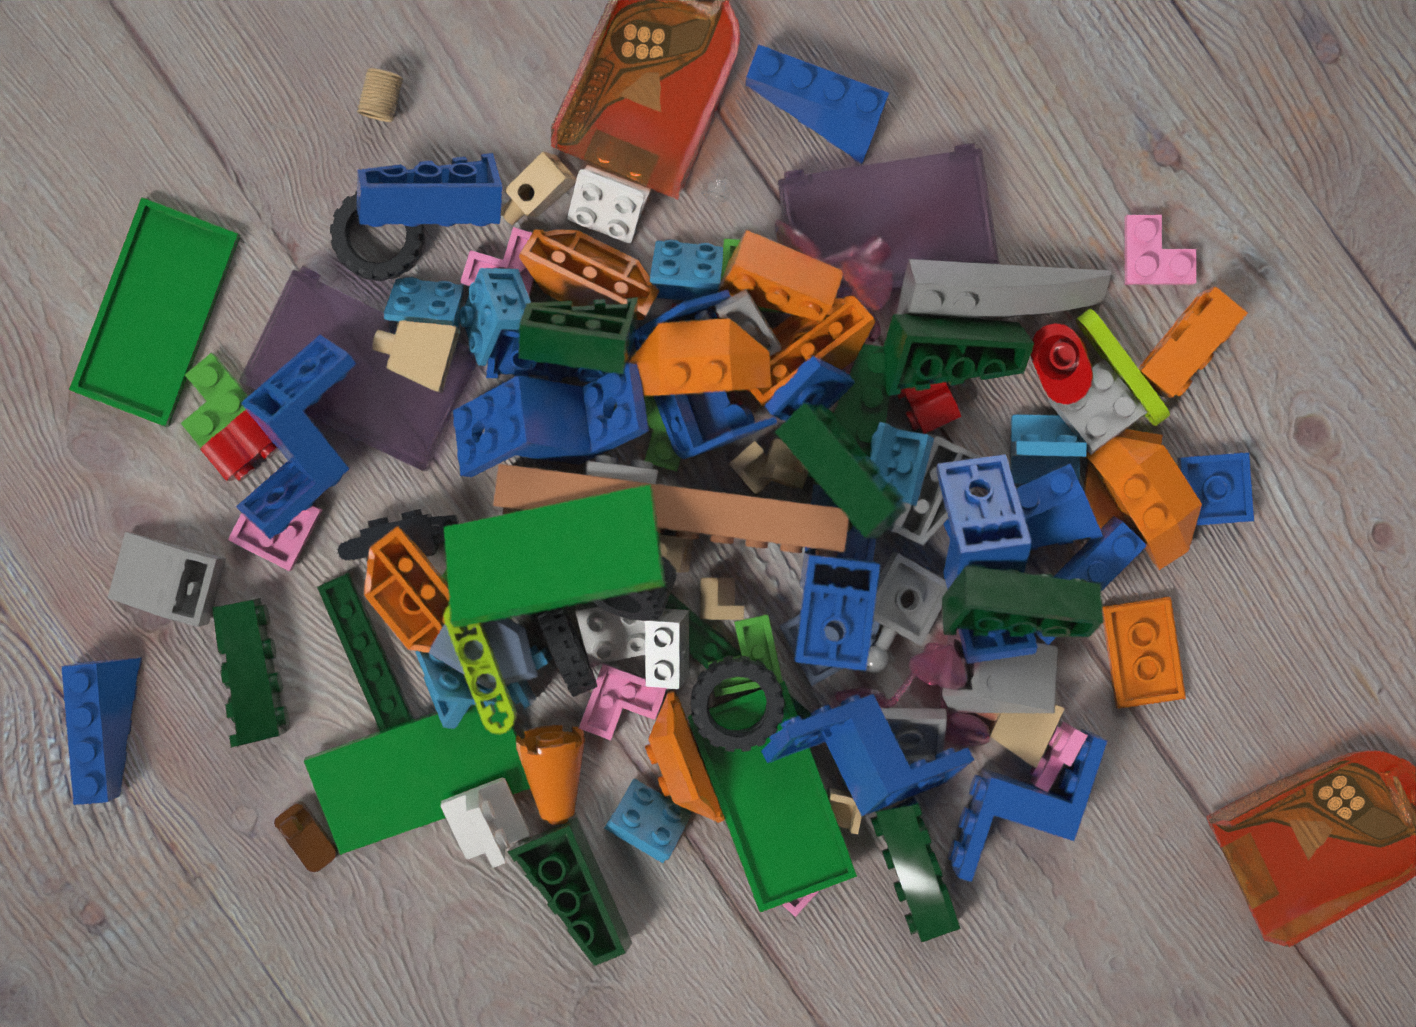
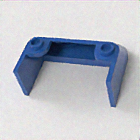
M726 290L683 302L641 326L635 333L634 343L636 351H638L659 323L696 321L694 318L701 311H706L711 320L718 319L713 312L712 306L729 298V291ZM726 391L654 395L673 450L682 459H688L729 444L777 423L775 416L755 423L754 415L743 403L730 405Z

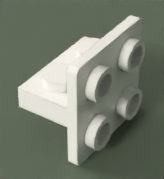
M586 165L585 169H581L577 175L567 219L612 238L631 243L651 189Z
M499 778L441 801V808L466 859L486 853L492 868L506 863L505 849L509 848L510 843L529 836V829L505 778Z

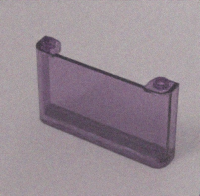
M974 143L955 146L954 152L804 174L803 169L784 172V178L777 182L786 245L788 248L844 271L835 298L842 299L846 296H861L902 289L909 259L1000 264L983 150L975 149Z
M302 266L300 272L293 269L239 381L256 390L317 336L322 335L347 352L356 362V365L349 370L348 375L342 381L334 383L322 394L317 403L308 406L303 412L404 463L427 472L454 418L453 410L459 408L479 367L476 358L473 357L474 353L470 352L468 346L457 342L443 393L431 390L387 369L390 355L372 350L376 331L381 330L396 335L400 321L385 320L384 313L319 282L321 275Z

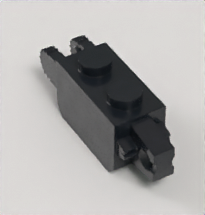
M421 509L401 513L402 520L389 523L388 517L367 521L369 528L359 530L361 537L350 539L348 542H341V545H338L337 554H339L338 557H341V560L344 559L345 561L366 557L368 564L369 548L395 527L399 526L426 557L433 556L439 549V543L445 541L444 527L459 524L457 515L432 517V514L422 515Z

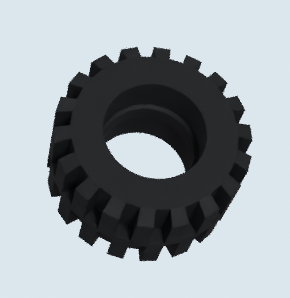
M662 556L665 586L592 600V602L602 609L623 618L640 621L656 620L662 616L677 579L676 569L667 558Z

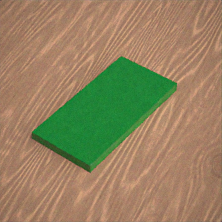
M141 197L69 390L159 425L169 427L187 380L185 374L191 370L241 235Z
M650 484L444 527L450 619L455 628L665 586L654 493Z
M784 680L780 683L784 698V715L782 722L777 726V732L782 730V723L797 716ZM759 689L711 707L709 711L717 724L726 729L741 730L753 726L762 718L765 713L767 700L764 691ZM692 715L687 716L760 913L857 877L810 748L767 764L761 751L771 741L769 737L766 739L765 744L760 747L757 745L752 746L749 751L742 752V749H735V752L725 751V747L719 746L717 748L710 744L709 739L703 738L698 731V727L694 724Z
M497 695L496 700H503L502 695ZM495 703V714L491 716L492 722H499L501 726H505L504 720L509 717L507 711L500 712L497 703ZM472 704L455 729L444 728L436 711L307 756L304 759V764L340 855L445 819V814L441 808L442 800L499 778L506 779L512 795L530 789L516 749L517 733L514 725L505 733H492L484 726L477 706Z

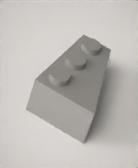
M930 434L926 435L933 437L934 441L917 506L904 504L908 510L887 529L921 545H924L948 519L936 474L937 464L982 458L943 438Z

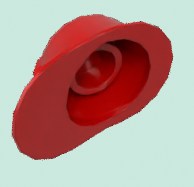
M1053 323L1043 326L1035 333L1032 339L1035 344L1031 352L1032 362L1042 387L1048 397L1056 403L1066 405L1077 403L1088 393L1093 378L1086 346L1076 332L1065 324Z

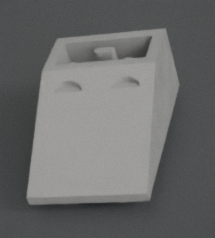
M125 532L108 598L170 620L197 627L208 625L226 558Z
M959 632L956 635H948L942 696L950 712L1055 713L1058 647L1037 643L1036 654L967 664Z

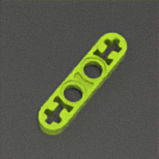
M1088 309L1076 318L1079 329L1102 360L1105 359L1146 409L1147 414L1145 417L1152 425L1157 426L1170 416L1168 408L1098 314L1092 309Z
M449 605L444 614L445 625L482 722L486 729L492 733H505L513 727L517 715L483 623L467 625L468 630L476 627L478 634H470L460 640L458 633L465 631L463 626L455 628L452 625ZM476 640L482 644L484 652L479 660H471L466 656L464 649L468 641ZM485 673L491 674L497 684L494 692L488 694L480 691L477 685L479 676ZM499 694L502 695L503 700H498L496 703L500 712L507 711L509 717L504 720L505 726H501L499 722H492L491 716L495 714L494 706L491 703L486 707L483 700H491Z

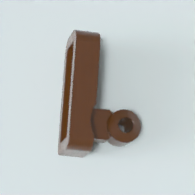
M304 802L295 803L275 818V827L281 832L286 842L308 871L318 872L337 857V846Z

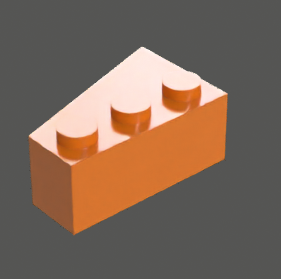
M746 230L728 261L717 293L728 290L730 297L747 289L757 306L822 321L833 306L844 271Z
M1216 286L1198 293L1140 364L1138 369L1152 388L1165 399L1174 397L1175 394L1180 397L1191 385L1192 380L1190 378L1198 369L1202 370L1214 356L1213 352L1233 334L1236 326L1248 312Z

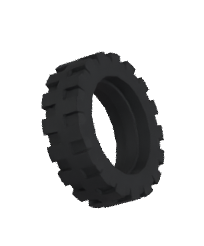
M355 191L356 194L351 197L347 196L342 201V206L334 212V221L330 225L332 248L336 252L338 260L348 270L364 279L374 281L396 279L400 277V274L411 270L416 259L419 260L422 254V246L425 244L424 224L415 227L405 226V244L399 254L391 260L381 263L368 262L357 255L352 248L349 237L351 225L358 215L357 191Z
M565 607L538 611L537 617L544 637L572 697L598 687L584 648Z
M727 656L723 658V661L717 662L716 660L709 664V668L702 671L697 677V682L692 688V717L701 736L709 739L710 744L717 748L719 746L725 747V751L735 752V749H742V752L751 750L752 746H762L766 743V739L777 732V726L783 720L784 698L780 683L776 679L775 674L771 669H767L761 661L756 660L755 662L747 656H740V658ZM733 677L749 678L758 683L764 691L767 700L765 713L762 718L753 726L741 730L726 729L717 724L710 715L708 707L709 695L714 687L723 680Z

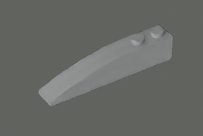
M909 259L896 314L994 320L1020 315L1071 310L1103 303L1112 274L1108 270Z

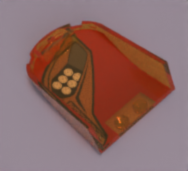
M609 0L551 126V147L678 200L707 134L737 56L740 29L738 19H736L734 11L729 4L730 0Z
M1361 750L1347 753L1282 778L1206 816L1264 940L1271 943L1291 947L1398 888L1416 876V767L1404 758H1399L1384 751Z

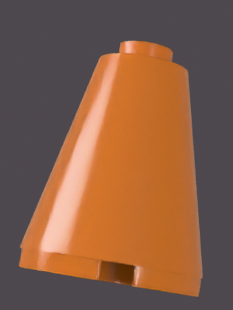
M548 725L529 729L524 732L525 738L521 739L519 735L516 737V749L540 817L552 825L564 824L568 822V818L575 814L585 744L584 731L575 726H572V732L563 731L562 725Z

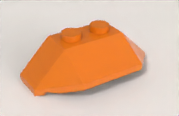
M535 229L519 255L520 260L545 294L559 301H572V307L594 306V300L605 299L606 305L627 304V298H638L637 320H644L659 293L656 285L650 282V277L639 260L579 230H551L544 232L543 229Z
M846 296L844 299L835 298L833 306L822 321L791 315L772 330L781 344V350L770 356L772 387L749 389L750 392L765 407L766 403L774 396V392L781 386H784L797 373L800 365L808 361L812 356L842 370L857 358L875 323V319L855 296Z
M730 318L659 323L629 361V363L638 366L644 396L772 387L770 351Z
M1116 436L1092 455L1089 452L1086 453V460L1133 532L1147 545L1144 549L1158 570H1161L1189 551L1202 503L1164 445Z
M397 526L369 548L364 596L407 649L429 653L432 644L445 624L444 614L449 606L448 583L421 549Z
M675 689L668 690L649 734L650 744L645 745L651 764L658 763L663 776L658 777L661 790L665 797L671 795L674 804L718 823L725 820L677 692Z

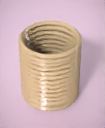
M369 68L364 78L365 84H363L364 87L360 95L361 101H359L360 104L358 105L357 112L375 120L392 122L394 121V114H396L394 111H396V104H398V97H400L399 91L404 79L386 70Z

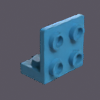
M480 268L475 281L470 285L469 296L465 306L460 310L459 319L461 326L465 327L469 338V350L471 353H474L478 366H486L501 330H519V323L527 303H531L519 269Z

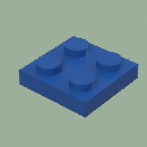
M812 356L808 361L800 365L797 373L784 386H781L774 392V396L766 403L765 407L772 416L783 421L789 419L804 403L817 406L821 404L830 409L855 384V381L847 372Z
M1249 452L1177 458L1179 469L1202 503L1196 526L1254 521Z

